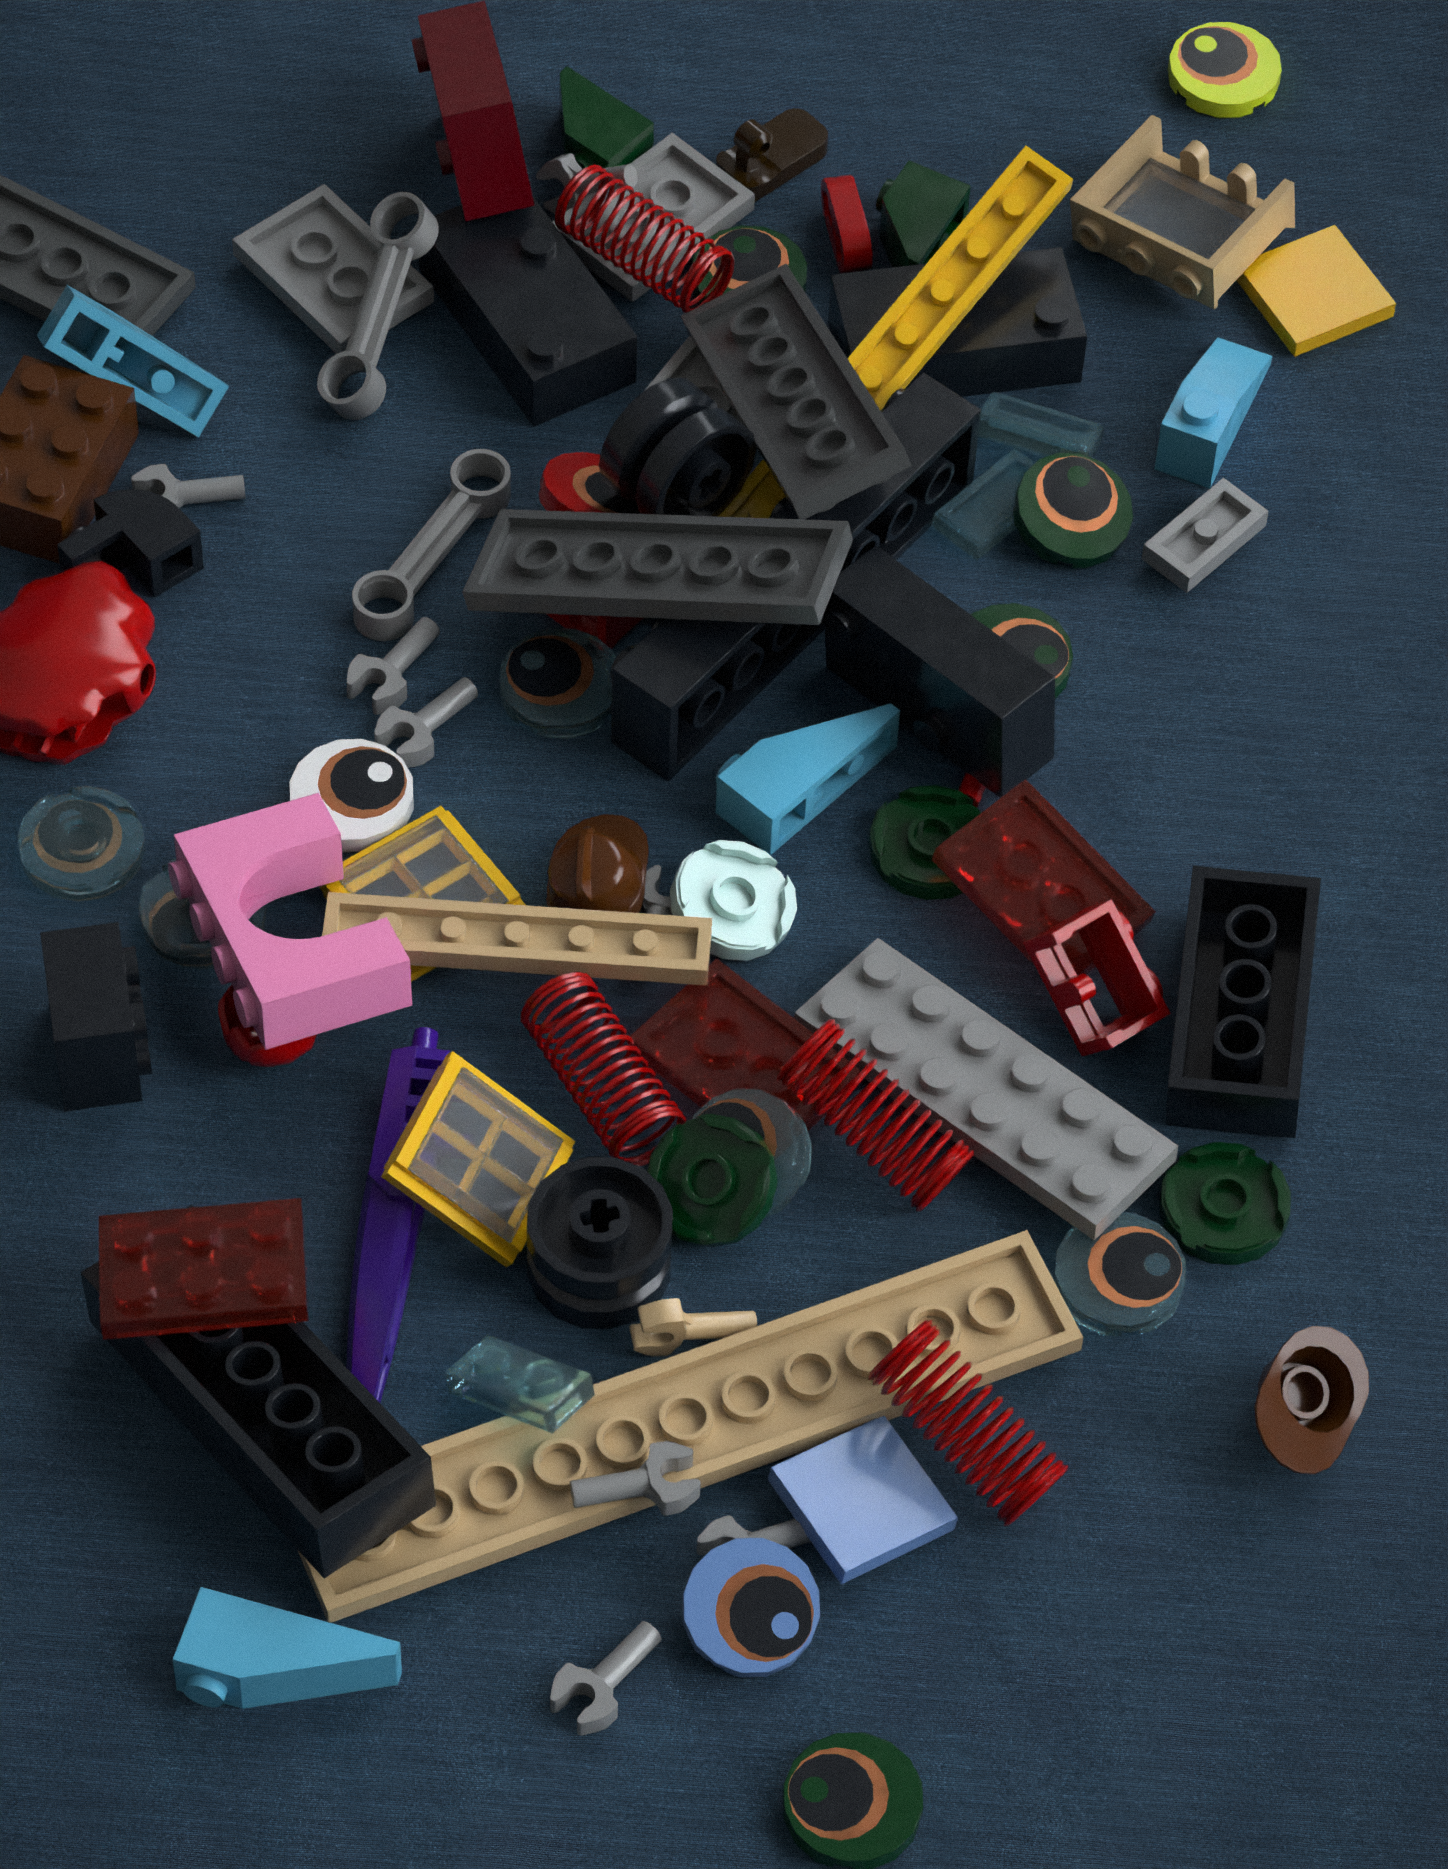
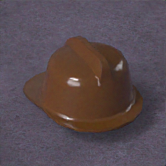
M603 814L584 819L569 828L557 841L550 858L547 870V906L639 913L645 896L649 856L647 835L639 824L622 815Z
M1310 1326L1295 1332L1281 1346L1276 1356L1262 1371L1254 1406L1256 1428L1266 1450L1278 1464L1294 1473L1313 1475L1330 1468L1341 1454L1356 1421L1363 1411L1369 1394V1372L1361 1351L1352 1340L1332 1327Z

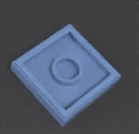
M885 1416L875 1418L771 1467L768 1481L795 1520L801 1524L805 1534L840 1584L846 1583L953 1531L958 1520L954 1511Z

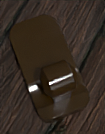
M798 108L788 109L764 125H761L755 119H750L738 127L734 135L735 146L726 151H721L717 155L716 165L755 194L756 202L822 160L827 154L828 131L807 111Z

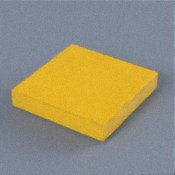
M1336 225L1260 254L1236 280L1294 357L1394 317L1396 302Z

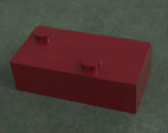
M485 0L418 15L422 37L411 39L418 72L430 71L446 138L435 141L442 175L453 173L455 175L465 221L535 206L513 103Z

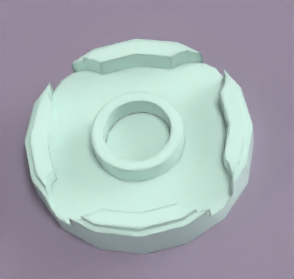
M718 840L706 844L703 849L689 854L682 861L670 888L671 912L675 916L712 918L710 954L722 959L748 961L769 954L786 937L797 911L795 887L789 876L787 875L785 879L782 873L775 867L778 862L766 851L741 841Z

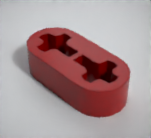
M852 175L823 178L821 180L823 215L840 273L870 270L872 267L871 238L854 177Z

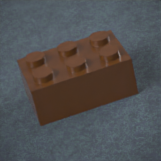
M23 355L0 395V546L60 564L57 544L65 540L74 530L90 525L95 516L93 499L108 492L139 435L135 390L133 387Z

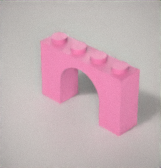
M319 793L174 834L176 861L168 864V872L175 895L179 900L188 898L191 904L189 906L190 917L197 938L200 942L210 941L212 945V961L219 981L222 985L232 984L234 988L233 999L239 1020L244 1028L254 1027L265 1050L412 1006L410 959L387 917L309 939H290L275 936L257 928L249 921L256 911L269 902L344 879L341 833Z

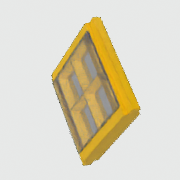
M442 806L435 808L344 860V879L318 886L326 900L328 892L526 905L521 900L518 891L449 810L446 811ZM410 965L411 982L436 967Z
M452 1051L445 1056L442 1064L436 1069L386 1162L385 1170L381 1177L503 1266L508 1267L513 1264L517 1254L522 1251L527 1241L528 1203L539 1183L561 1165L567 1163L574 1150L572 1147L575 1141Z

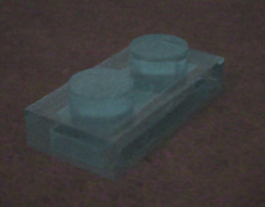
M488 1334L445 1371L449 1393L552 1434L595 1395L590 1373Z

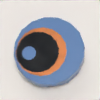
M735 1538L711 1549L692 1569L682 1596L683 1626L694 1650L706 1661L709 1660L714 1666L723 1669V1672L739 1678L767 1677L790 1667L810 1645L820 1619L819 1589L808 1565L788 1547L765 1538Z

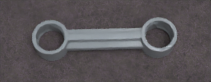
M397 192L387 196L373 211L370 227L373 236L380 243V247L346 349L328 359L318 375L317 387L320 395L345 419L358 420L365 418L375 412L383 402L386 394V381L376 366L411 260L425 255L433 247L438 237L439 226L437 219L416 195L409 192ZM419 214L417 224L410 233L398 239H390L391 232L397 222L408 215ZM358 372H366L365 381L355 394L344 399H338L339 389L348 377Z
M473 449L458 456L450 470L451 493L389 570L370 572L356 582L352 591L353 620L357 630L362 635L376 641H391L406 634L414 622V596L476 518L493 517L499 513L500 509H505L511 499V470L509 463L502 455L488 449ZM477 476L490 477L500 483L495 488L487 491H474L462 485L467 479ZM383 597L395 599L403 604L400 609L388 614L373 613L363 607L369 601Z

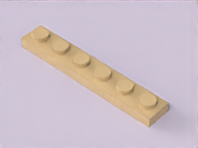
M328 892L322 936L387 917L410 959V965L546 975L582 972L587 973L591 978L707 985L712 918Z

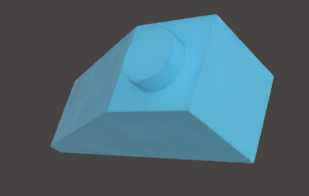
M69 285L65 287L37 334L44 348L93 376L133 387L137 402L197 437L202 433L229 388V385Z
M1217 337L1182 381L1161 423L1154 469L1210 489L1271 365L1272 356Z
M890 703L758 741L742 756L735 754L730 757L720 768L716 776L715 813L771 856L897 747L900 710Z
M200 1587L172 1659L177 1691L184 1692L190 1700L207 1707H220L223 1704L246 1709L396 1686L402 1674L401 1647L398 1641Z

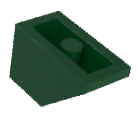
M568 66L560 72L559 112L563 155L573 154L576 162L582 169L593 164L607 168L630 164L653 147L654 123Z
M909 160L895 180L889 178L885 181L877 198L876 210L881 212L879 237L892 268L928 263L968 215L970 185Z

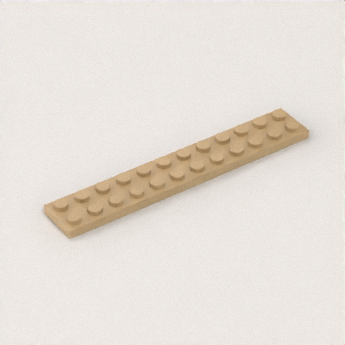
M1028 1230L422 1445L421 1447L431 1456L436 1497L435 1507L326 1578H323L299 1551L298 1553L325 1617L329 1623L656 1505L651 1499L641 1496L574 1508L570 1491V1481L639 1469L648 1459L649 1446L652 1443L669 1441L692 1448L693 1466L679 1472L670 1471L662 1477L669 1482L699 1479L701 1489L811 1449L875 1418L885 1416L887 1420L902 1416V1411L911 1398L899 1406H891L894 1395L901 1387L889 1395H882L881 1389L887 1379L876 1386L872 1385V1380H868V1375L893 1348L926 1320H932V1325H937V1329H940V1334L914 1359L895 1382L920 1363L945 1340H951V1345L923 1372L905 1393L933 1372L954 1352L961 1351V1356L917 1403L946 1381L966 1362H972V1367L940 1401L948 1399L977 1373H982V1379L973 1389L1078 1352L1082 1349L1083 1335Z

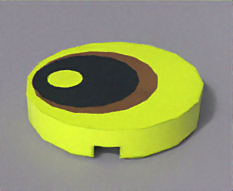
M1209 22L1189 29L1176 40L1168 63L1169 85L1174 93L1177 95L1178 90L1186 98V105L1196 112L1217 118H1239L1252 114L1254 107L1261 105L1263 102H1265V107L1274 99L1282 72L1280 54L1271 41L1255 29L1233 22Z

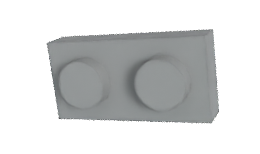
M1222 478L1144 544L1142 560L1188 593L1266 526L1269 511L1225 478Z

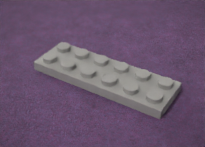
M879 938L874 940L794 1013V1029L808 1039L829 1019H835V1024H839L840 1029H845V1034L833 1045L828 1053L835 1056L850 1039H855V1045L840 1060L846 1065L861 1049H866V1054L852 1070L859 1073L872 1059H877V1064L866 1075V1080L871 1082L883 1069H888V1074L877 1085L880 1090L883 1091L894 1079H899V1084L889 1094L890 1097L895 1099L905 1089H909L910 1094L901 1103L904 1107L907 1108L914 1100L920 1099V1105L913 1112L914 1114L920 1116L925 1110H931V1115L926 1120L927 1123L932 1125L936 1120H942V1125L938 1131L944 1134L947 1130H953V1135L950 1137L951 1140L955 1143L958 1140H964V1145H969V1150H974L975 1157L1093 1240L1100 1236L1176 1161L1177 1144Z

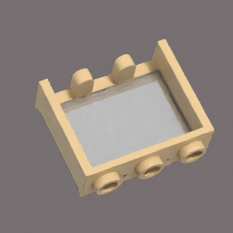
M1151 115L1070 199L1073 240L1079 242L1089 251L1099 252L1127 266L1132 272L1150 277L1174 289L1182 297L1194 299L1214 310L1218 306V299L1285 228H1295L1294 182L1284 178L1268 197L1262 200L1257 197L1256 173L1248 164L1239 163L1228 174L1227 182L1210 174L1209 152L1200 141L1192 140L1180 152V159L1163 152L1161 119L1154 115Z

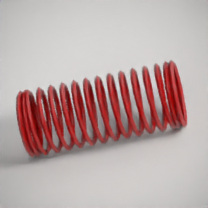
M593 164L580 170L565 186L555 208V224L559 230H562L565 234L572 235L574 240L582 242L584 247L591 248L595 254L602 255L604 260L612 262L614 267L621 268L625 274L632 275L634 280L640 281L645 287L653 289L655 294L662 295L666 301L673 302L674 306L681 308L683 313L690 312L723 295L734 271V256L731 251H728L724 246H716L713 239H705L704 234L695 232L693 226H685L682 219H675L673 213L664 211L663 206H655L652 199H645L643 193L634 192L633 187L625 186L623 180L614 179L613 174L608 173L600 165ZM599 173L600 175L590 181L579 195L573 207L570 225L566 226L564 216L574 192L590 175ZM600 180L596 194L589 202L585 212L575 221L584 197ZM615 184H618L620 188L614 191ZM625 191H629L630 195L624 198ZM618 194H620L616 206L611 212L610 216L597 229V225L604 211L611 203V201ZM635 197L639 198L640 201L634 205ZM630 200L627 210L622 219L620 220L619 224L607 236V232L615 216L618 214L620 209ZM645 204H649L650 208L644 211ZM640 207L636 219L631 225L630 229L620 239V241L617 242V239L622 231L623 226L630 218V216ZM655 211H659L660 215L654 218ZM650 214L641 234L627 249L633 233L642 220ZM665 217L670 218V222L664 225ZM659 222L654 236L641 253L637 255L644 238L652 227ZM675 224H679L681 228L674 232ZM592 226L590 235L585 236V230ZM670 227L665 241L657 253L648 261L654 245ZM685 231H690L691 235L684 239ZM602 232L600 242L595 243V237ZM680 234L676 246L672 250L671 254L658 268V265L664 255V252L667 250L672 241ZM695 237L700 238L701 242L694 246ZM612 239L610 248L605 250V243ZM690 241L684 256L682 257L678 265L668 275V272L675 258L682 250V248ZM710 244L711 248L704 253L705 245ZM622 246L620 255L615 256V250ZM700 248L692 266L690 267L688 272L680 279V281H678L685 265L692 257V255ZM633 251L631 260L625 263V257ZM721 256L720 264L709 284L697 297L690 301L692 292L703 281L713 261ZM643 258L641 267L635 270V263ZM653 265L651 274L645 276V270ZM663 271L661 281L655 283V277ZM673 278L672 286L665 290V283ZM683 285L681 294L676 296V289ZM715 285L714 289L710 292V294L706 297V299L703 300L698 306H696V307H694V308H690V307H689V306H692V305L696 304L698 301H700L702 298H704L705 295H706V294L713 288V286Z
M582 972L561 974L541 985L526 1000L521 1011V1023L529 1031L530 1036L535 1042H537V1047L544 1052V1057L551 1063V1068L558 1074V1079L572 1095L573 1101L580 1106V1112L587 1117V1122L594 1128V1133L601 1139L602 1145L609 1150L610 1157L619 1158L639 1167L649 1164L651 1153L655 1147L641 1155L628 1158L620 1157L619 1152L634 1150L650 1143L661 1136L671 1126L676 1117L677 1124L681 1125L686 1122V1117L678 1108V1105L670 1100L671 1094L664 1090L663 1083L656 1079V1072L652 1068H648L649 1062L644 1057H641V1050L634 1046V1040L629 1035H626L627 1029L623 1025H619L620 1019L615 1014H612L611 1006L605 1003V997L598 993V987L587 973ZM587 986L586 992L563 1001L548 1014L541 1024H535L540 1013L559 995L573 988ZM560 988L542 1002L535 1011L531 1022H529V1016L536 1005L548 994ZM581 999L572 1009L551 1021L566 1006ZM599 1007L593 1016L577 1023L563 1036L553 1038L559 1029L577 1021L589 1009ZM606 1018L601 1026L585 1033L571 1046L560 1049L566 1040L582 1033L596 1020ZM613 1029L608 1037L592 1044L578 1057L568 1059L574 1050L587 1045L603 1031ZM618 1030L621 1032V1035H616ZM549 1033L547 1039L542 1038V1034ZM620 1039L615 1048L599 1055L586 1067L575 1070L581 1061L592 1057L610 1042ZM557 1043L554 1049H549L550 1044ZM627 1050L623 1058L606 1066L593 1078L582 1081L589 1071L597 1069L608 1062L616 1053ZM632 1052H634V1053L636 1054V1056H630V1055H631ZM565 1053L562 1060L556 1059L557 1054ZM634 1061L628 1070L612 1078L600 1089L590 1091L596 1082L607 1078L623 1064ZM572 1064L569 1071L563 1070L564 1065ZM641 1072L634 1082L618 1090L609 1099L597 1102L605 1092L623 1083L630 1075ZM647 1073L650 1075V1078H644V1077L646 1076ZM579 1075L576 1082L571 1081V1076ZM648 1083L645 1090L628 1099L616 1110L604 1113L612 1103L631 1093L637 1086ZM655 1084L658 1089H652L653 1085ZM579 1086H586L583 1092H578ZM656 1094L651 1102L635 1110L626 1119L612 1124L619 1114L638 1104L644 1097ZM661 1095L665 1097V1100H659ZM594 1096L591 1103L585 1102L586 1097ZM601 1107L598 1114L592 1113L593 1108ZM670 1116L668 1121L655 1133L639 1142L623 1146L630 1137L643 1132L660 1118ZM609 1118L605 1125L600 1124L601 1119ZM616 1129L613 1136L607 1135L608 1130Z
M829 1019L787 1061L777 1074V1081H782V1086H787L797 1079L792 1088L793 1096H798L808 1089L802 1099L803 1106H809L819 1099L813 1109L814 1116H820L830 1109L824 1119L825 1126H830L841 1119L835 1129V1136H841L853 1128L846 1138V1146H852L865 1137L856 1150L857 1156L867 1154L876 1146L867 1160L868 1167L878 1164L887 1156L878 1170L879 1177H884L898 1166L889 1180L890 1187H895L909 1176L900 1189V1197H906L920 1186L910 1203L911 1207H916V1212H921L974 1156V1150H969V1145H964V1140H958L915 1181L953 1135V1130H947L904 1171L942 1125V1120H936L893 1161L905 1144L931 1115V1110H925L899 1137L882 1151L889 1140L920 1105V1099L914 1100L885 1130L871 1141L878 1130L910 1094L909 1089H905L871 1123L860 1131L871 1115L899 1084V1079H894L858 1115L847 1123L865 1099L888 1074V1069H883L858 1095L836 1113L859 1083L877 1064V1059H872L843 1089L824 1104L848 1073L866 1054V1049H861L828 1083L814 1094L837 1063L855 1045V1039H850L829 1062L803 1084L826 1053L845 1034V1029H840V1025L835 1024V1019Z
M926 1320L906 1336L874 1367L868 1375V1380H872V1385L877 1386L887 1379L881 1389L882 1395H889L901 1387L894 1395L891 1406H899L911 1398L902 1411V1417H910L921 1410L914 1419L912 1428H921L933 1420L925 1430L923 1440H930L945 1430L935 1442L933 1451H941L957 1440L946 1453L944 1462H952L969 1450L956 1465L955 1473L965 1472L980 1460L965 1479V1485L974 1484L991 1471L977 1488L976 1496L985 1495L1002 1482L989 1497L986 1507L996 1506L1013 1493L997 1513V1519L1004 1521V1526H1009L1067 1472L1068 1465H1063V1460H1058L1044 1472L1056 1458V1452H1051L1008 1487L1045 1448L1046 1441H1040L996 1477L1034 1437L1035 1430H1029L984 1467L1024 1425V1418H1019L973 1457L983 1444L1013 1414L1014 1407H1008L962 1446L972 1433L1003 1402V1396L996 1397L952 1434L962 1421L993 1390V1385H987L941 1423L982 1379V1373H977L953 1395L929 1413L942 1397L972 1367V1362H966L946 1381L917 1403L932 1385L960 1358L961 1351L954 1352L933 1372L905 1393L923 1372L951 1345V1340H945L920 1363L895 1382L914 1359L940 1334V1329H937V1325H932V1320Z

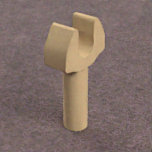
M673 1298L662 1299L639 1306L637 1310L640 1323L631 1324L629 1329L634 1351L649 1356H668L682 1344L683 1340L725 1338L758 1325L757 1316L754 1311L685 1313L682 1310L680 1299Z

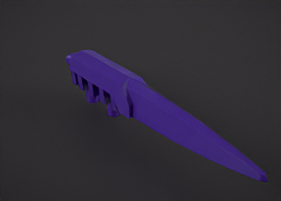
M419 1027L414 1030L411 1046L392 1049L366 1178L356 1239L349 1305L346 1368L379 1403H381L397 1342L419 1231L421 1232L425 1214V1208L381 1176L385 1170L386 1162L436 1069L442 1064L445 1056L450 1053V1050L437 1049L439 1034L434 1029L428 1027ZM453 1095L438 1120L445 1126H447L445 1112L451 1109V1104H464ZM433 1133L430 1135L418 1158L434 1171L436 1165L441 1164V1159L469 1160ZM457 1134L473 1145L471 1134Z

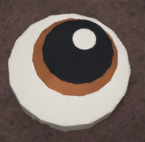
M340 739L313 749L298 762L289 781L290 801L315 793L320 794L341 833L342 852H360L406 826L414 810L413 776L404 760L385 745L365 739Z

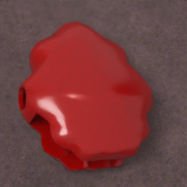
M103 561L86 562L57 575L34 579L20 588L9 607L0 611L1 753L10 756H21L32 762L66 765L77 757L105 745L113 727L134 715L148 699L155 685L156 667L146 648L155 630V618L150 606L133 593L125 576L116 568Z

